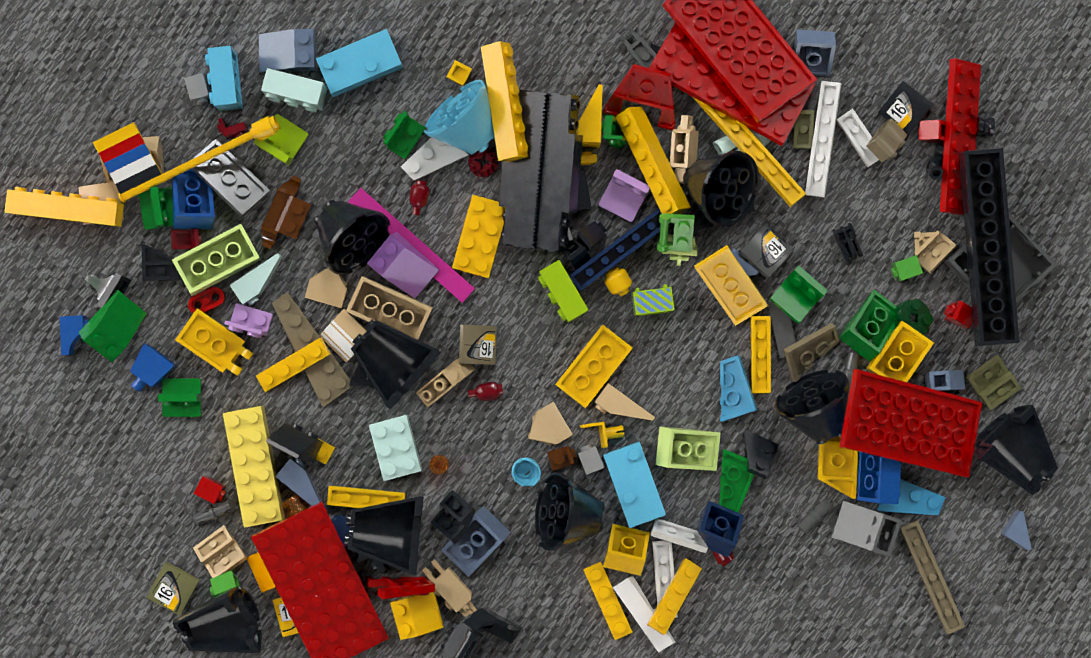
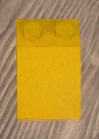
M600 84L582 114L578 130H576V134L583 135L582 147L600 148L603 85Z
M901 321L888 338L881 352L870 361L866 370L877 375L908 382L934 342Z

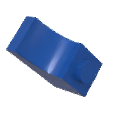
M84 315L59 317L61 355H74L75 345L81 338L79 331L89 322L87 316Z

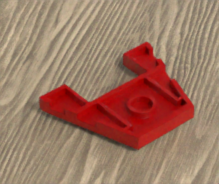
M633 64L605 104L602 113L614 116L619 115L623 100L662 109L658 127L669 130L675 129L671 73Z
M365 576V585L368 587H382L378 588V596L381 599L408 597L410 595L425 596L435 592V584L426 577L391 579L390 577L382 576L381 579H372V576Z

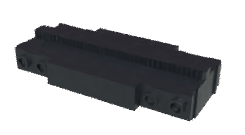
M519 90L518 95L522 107L521 115L525 126L524 134L528 145V157L511 162L502 161L499 206L506 207L503 214L505 222L502 232L503 245L544 249L550 252L566 251L569 245L568 228L571 224L569 213H577L583 135L576 134V130L579 127L578 111L580 110L581 103L578 95Z

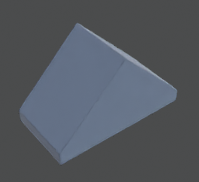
M1017 510L1013 513L1001 534L1023 549L1031 550L1024 512Z

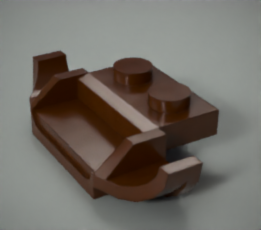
M292 175L286 183L277 189L274 200L261 227L262 246L272 249L280 233L297 240L312 206L310 203L296 198L301 185L300 178Z

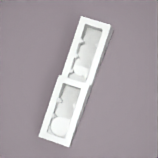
M634 576L625 579L613 587L658 652L675 643L669 630L665 635H661L647 626L655 609H652Z

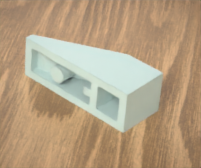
M277 253L230 285L242 305L248 304L251 306L259 300L258 297L263 293L282 259L280 254Z

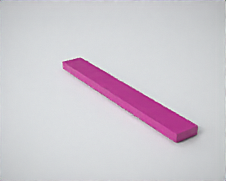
M362 188L348 201L351 204L379 211L386 215L391 224L390 226L388 225L390 235L395 232L399 233L439 269L434 278L462 303L475 290L473 286Z

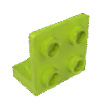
M276 114L275 118L280 125V130L277 131V134L262 141L255 139L253 143L289 166L309 134L284 117Z

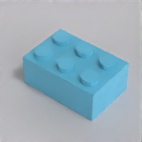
M231 46L208 48L205 60L206 65L210 67V73H207L208 84L212 86V92L209 93L210 103L219 111L243 109L237 52Z

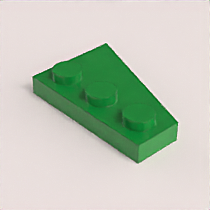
M722 449L719 505L739 513L754 474L747 471V458Z

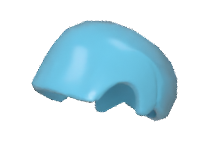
M525 457L515 461L511 474L514 481L519 485L535 486L540 480L541 469L534 459Z

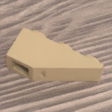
M458 358L418 390L416 394L428 408L476 369L472 364L459 363Z

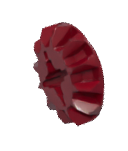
M490 148L481 153L476 151L474 154L469 155V169L478 177H488L496 171L498 157ZM485 154L486 161H489L491 164H485L481 170L480 163L475 160L482 159Z

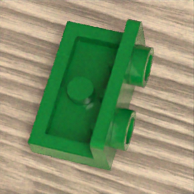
M605 115V121H602L601 131L604 132L603 139L612 145L613 148H623V145H628L626 138L618 135L619 123L614 116Z

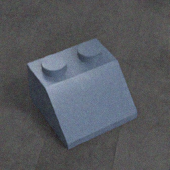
M796 29L794 52L814 76L830 77L836 48L835 32Z

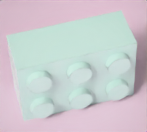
M267 68L261 91L269 101L279 103L282 100L288 106L298 108V105L305 107V110L316 112L317 110L322 111L327 87L323 82Z
M408 415L369 425L384 481L422 471Z

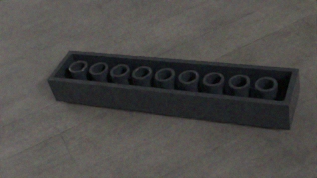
M1003 148L963 151L959 154L975 346L1020 343Z

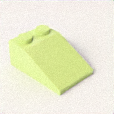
M659 427L655 465L666 468L717 471L721 433Z

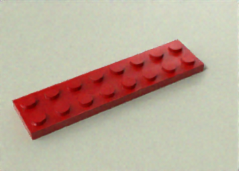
M957 58L950 59L942 168L944 172L941 183L940 212L964 216L959 154L963 151L976 150L981 64Z

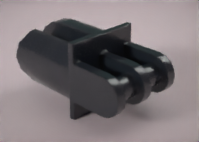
M848 223L846 227L840 226L838 230H832L837 242L836 244L839 245L846 263L850 262L849 255L852 260L857 259L856 252L859 257L864 256L851 223ZM850 231L852 237L848 238L846 232ZM841 234L844 237V240L840 241L839 235Z

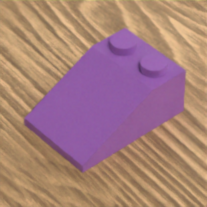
M397 232L387 238L367 263L383 278L414 298L421 293L439 271L433 263Z

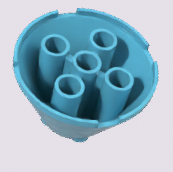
M475 80L460 88L462 92L455 98L452 95L447 98L430 116L425 124L427 130H424L427 136L471 155L476 151L481 153L489 146L488 142L495 138L486 86L482 80Z

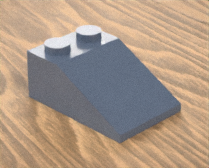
M292 29L259 34L260 72H266L267 68L280 72L317 71L316 32L314 29Z
M483 506L474 514L468 528L458 542L454 544L450 540L441 551L469 577L511 532Z

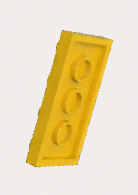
M472 195L452 269L489 278L504 226L503 214L506 207L499 206L498 201Z
M727 245L694 265L696 271L735 326L768 306Z
M602 324L555 385L586 408L632 350V347Z

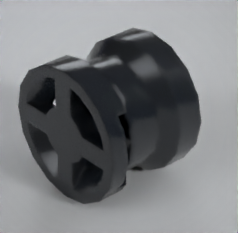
M977 117L976 136L986 134L988 137H992L995 130V119Z

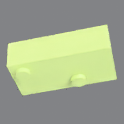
M239 224L172 259L191 296H194L260 261V257L242 224Z

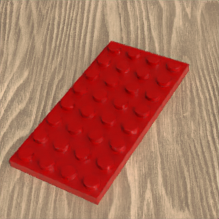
M666 0L662 5L757 123L817 81L816 77L753 0Z
M676 22L649 67L671 73L672 85L722 112L735 121L746 125V127L780 146L784 144L816 84L814 83L757 123Z
M853 369L839 447L969 478L982 402Z
M322 501L251 536L311 658H351L389 639Z

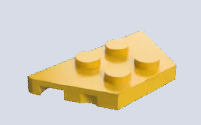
M841 436L827 440L824 444H819L817 479L850 498L856 499L858 451L839 447Z

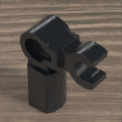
M936 144L934 154L930 156L926 168V173L934 180L941 179L944 172L941 167L944 145Z

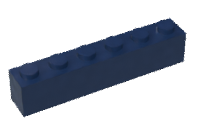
M659 208L569 275L579 293L660 232L661 223L659 222V216L662 213Z

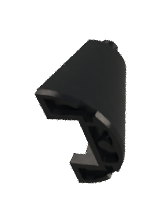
M372 319L365 326L367 331L363 336L358 334L352 341L354 345L351 347V350L386 406L391 409L428 370L435 359L441 354V351L378 320L374 321Z
M1023 405L1014 408V412L1011 414L1003 413L987 425L974 443L976 446L974 453L978 459L1029 494L1034 495L1040 491L1041 482L1043 480H1050L1058 470L1035 407L1033 405Z
M419 496L353 509L351 514H347L346 526H350L349 534L345 533L344 545H348V549L416 575L424 497Z
M243 587L230 588L173 620L174 629L178 633H182V641L189 651L260 653L262 630H258L257 621L260 620L258 609L252 596Z

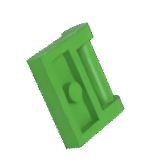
M661 214L659 216V222L661 223L660 240L657 243V250L659 252H692L695 215ZM669 223H674L673 242L667 241Z

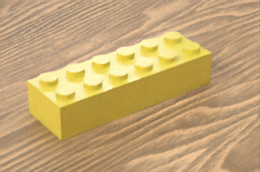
M264 406L223 413L244 528L284 520L285 515L278 478H276L277 472L272 446L266 442L270 435Z

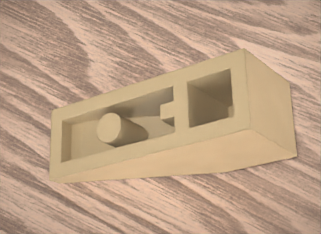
M609 383L595 400L596 408L604 414L609 412L611 414L654 420L655 418Z

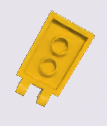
M198 308L175 339L222 373L227 368L237 376L242 371L241 367L234 364L238 356L242 355L249 360L254 354L243 347L245 340Z

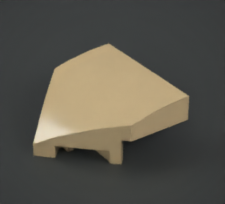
M939 231L927 233L914 232L915 255L918 257L920 266L929 274L957 248L955 243L943 233H939Z
M327 268L309 279L305 298L342 308L347 292V282L343 280L341 275L335 274Z
M552 402L538 410L532 417L533 422L528 439L543 442L547 445H556L573 434L555 403Z

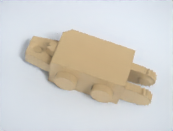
M681 115V123L677 129H673L671 138L670 165L672 168H675V176L678 182L685 184L683 182L684 173L688 172L691 165L697 160L699 131H695L693 116Z
M434 559L431 563L441 573L437 578L426 567L422 570L435 584L434 593L438 597L441 595L446 600L444 604L450 611L454 609L456 613L459 611L465 617L477 611L471 601L472 592L450 567L444 570Z

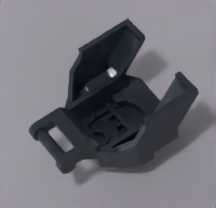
M480 608L469 614L461 622H454L451 627V635L449 638L446 637L441 644L443 649L441 658H470L483 636L478 631L489 632L512 644L522 627L493 611Z

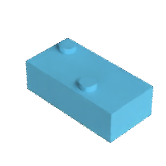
M387 29L316 58L333 97L403 68Z
M639 441L603 454L629 528L666 515Z

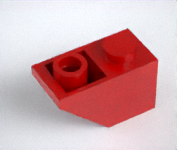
M962 301L952 302L951 305L948 304L944 311V315H946L945 321L964 329L970 328L973 321L972 307Z

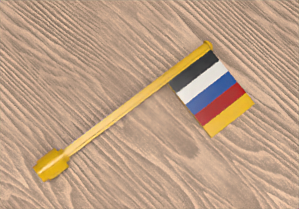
M267 116L252 123V128L249 132L163 174L135 122L94 141L93 144L120 192L118 194L119 200L126 203V200L151 187L157 186L253 138L262 141L277 134V131L280 130V125L275 116Z

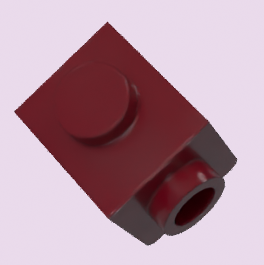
M223 118L218 119L220 123L217 125L218 131L221 136L224 135L227 139L232 137L235 139L249 131L244 122L227 127Z
M198 229L170 231L171 250H191L201 244V234L198 233Z

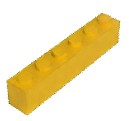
M502 41L482 46L481 52L498 161L511 162L528 157V145L525 141V126L522 121V107L518 95L519 87L516 82V68L512 57L513 49L510 43Z
M628 107L617 115L616 119L661 213L682 214L691 208L643 107Z
M15 187V190H7L5 213L108 226H122L124 204L118 203V199L106 198V201H100V197L88 196L87 199H83L81 195L69 193V197L63 196L62 192L51 191V195L45 194L44 190L33 189L32 193L26 192L27 188Z

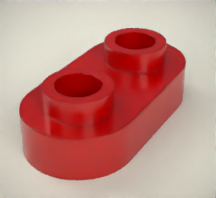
M218 287L207 289L189 299L188 309L194 313L197 309L195 304L200 301L202 307L199 309L204 313L224 303L226 298L225 292ZM215 293L219 294V299L216 301L213 299Z

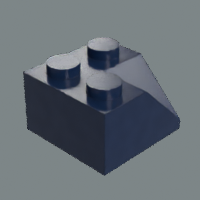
M708 501L701 512L697 525L698 533L711 551L729 557L736 547L745 515Z

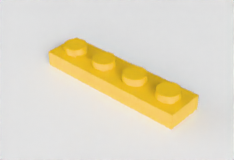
M751 316L752 393H771V316Z
M321 337L259 373L256 377L263 390L267 392L329 356L331 353Z
M329 485L327 505L363 508L404 500L406 493Z
M687 558L683 559L647 626L661 635L666 634L702 568Z
M601 561L584 568L585 575L614 639L617 640L632 633Z

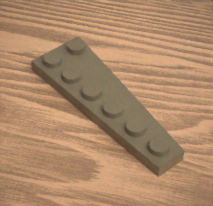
M288 292L272 302L295 352L321 338ZM332 353L305 369L323 407L353 387L349 386L351 379Z

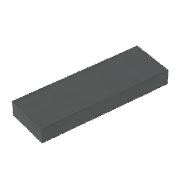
M767 302L779 359L785 358L784 349L796 343L791 318L773 302Z

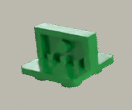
M151 187L150 191H144L139 194L145 230L173 226L172 187L163 189Z
M164 378L162 380V394H158V402H162V416L200 417L201 379Z

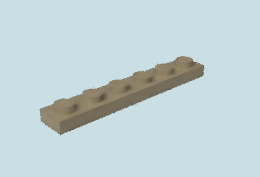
M915 520L900 527L902 536L945 633L948 635L964 628L963 620L919 521Z

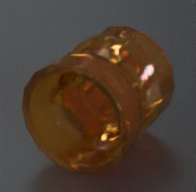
M444 455L432 457L429 462L430 470L435 474H443L449 468V460Z
M298 494L293 495L282 503L284 509L289 511L290 517L307 509L306 505L301 503V497Z

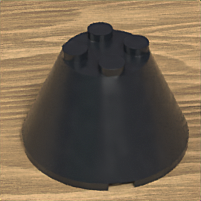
M730 151L704 159H697L691 165L688 172L684 173L683 182L688 194L709 222L719 227H730L742 220L751 209L756 198L754 191L756 184H759V173L754 159L749 154L742 151Z
M330 200L326 204V208L314 220V223L317 225L326 265L333 273L338 275L353 273L352 269L358 266L362 268L366 266L390 235L388 225L390 226L391 224L386 215L379 211L345 201Z
M826 369L806 374L800 377L798 381H793L785 387L786 391L782 396L779 394L775 400V409L778 415L816 441L817 444H824L827 440L840 437L842 434L848 402L849 380L839 370H835L836 373H828Z
M551 474L545 480L547 485L544 491L540 490L535 508L536 536H540V546L544 550L555 551L592 537L597 532H602V517L605 510L604 502L600 501L565 474Z

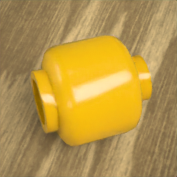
M615 267L605 273L604 283L612 295L619 294V296H623L630 291L629 287L632 285V280L624 268Z

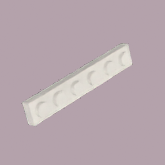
M821 81L805 190L806 196L825 198L841 91V83Z

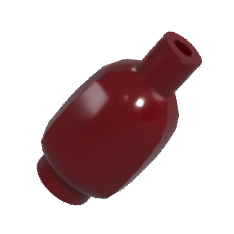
M416 180V183L411 186L409 201L413 206V215L420 216L421 208L427 203L429 196L427 182Z
M496 382L482 383L476 389L468 390L469 398L477 397L481 401L497 400L503 395L502 384Z

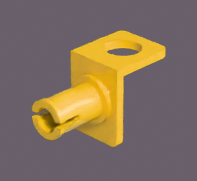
M604 422L579 425L580 428L598 426L601 448H608V439L624 437V432L616 433V431L624 430L622 425L609 428L605 427Z

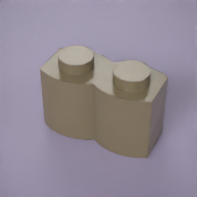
M891 118L880 126L866 147L881 162L885 160L890 161L897 155L896 150L905 144L906 141L904 139L907 133Z

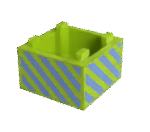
M664 284L660 289L639 291V288H636L635 292L631 294L634 317L674 311L672 287H667V284Z

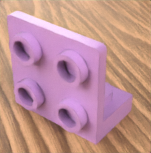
M616 169L599 202V206L632 222L650 188L647 184Z
M236 303L231 321L225 320L224 324L229 325V330L243 333V330L248 331L247 335L261 338L262 335L267 336L273 314Z

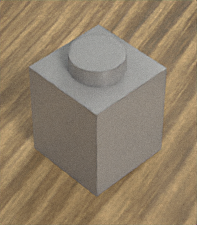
M200 73L184 78L190 100L193 103H197V105L207 103V99H210V89L206 76Z
M591 444L580 448L581 452H578L586 475L604 468L596 446L592 447Z

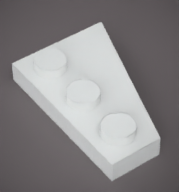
M431 137L401 168L416 181L468 156V154Z

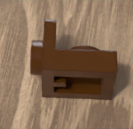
M569 445L547 452L552 470L574 465V460L577 459L574 448L570 449Z

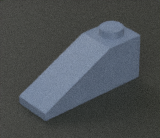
M290 458L276 475V478L311 506L321 502L309 472L304 468L306 464L300 459L296 458L294 460Z

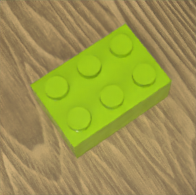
M560 260L539 271L540 276L538 280L543 288L547 287L550 291L548 297L552 304L557 303L560 308L557 312L562 321L567 320L569 323L589 311Z

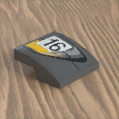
M764 225L739 253L768 279L793 250L768 226Z

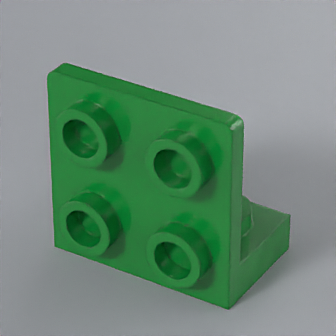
M404 111L396 116L393 122L395 123L392 130L388 129L383 136L385 140L383 143L386 148L406 160L424 133V130H426V127L412 119L408 112Z
M798 265L770 297V301L799 324L828 290Z

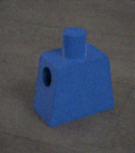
M144 344L130 370L131 373L137 376L131 386L139 392L142 391L146 384L150 387H156L177 365L149 344Z

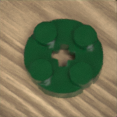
M920 299L905 300L895 309L896 319L894 323L896 327L903 321L924 335L933 323V316L930 314L926 304ZM910 314L915 316L916 320L914 322L910 321Z

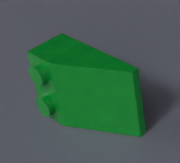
M875 289L872 290L848 322L839 339L870 361L881 352L896 327L894 320L896 319L895 309L897 306Z
M118 290L79 331V334L84 342L110 362H113L127 347L147 313Z

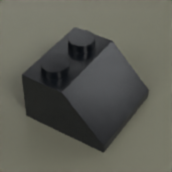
M284 423L266 441L297 459L314 463L323 444V441L318 439L319 435L311 431L306 433L302 431V426L292 423V425Z

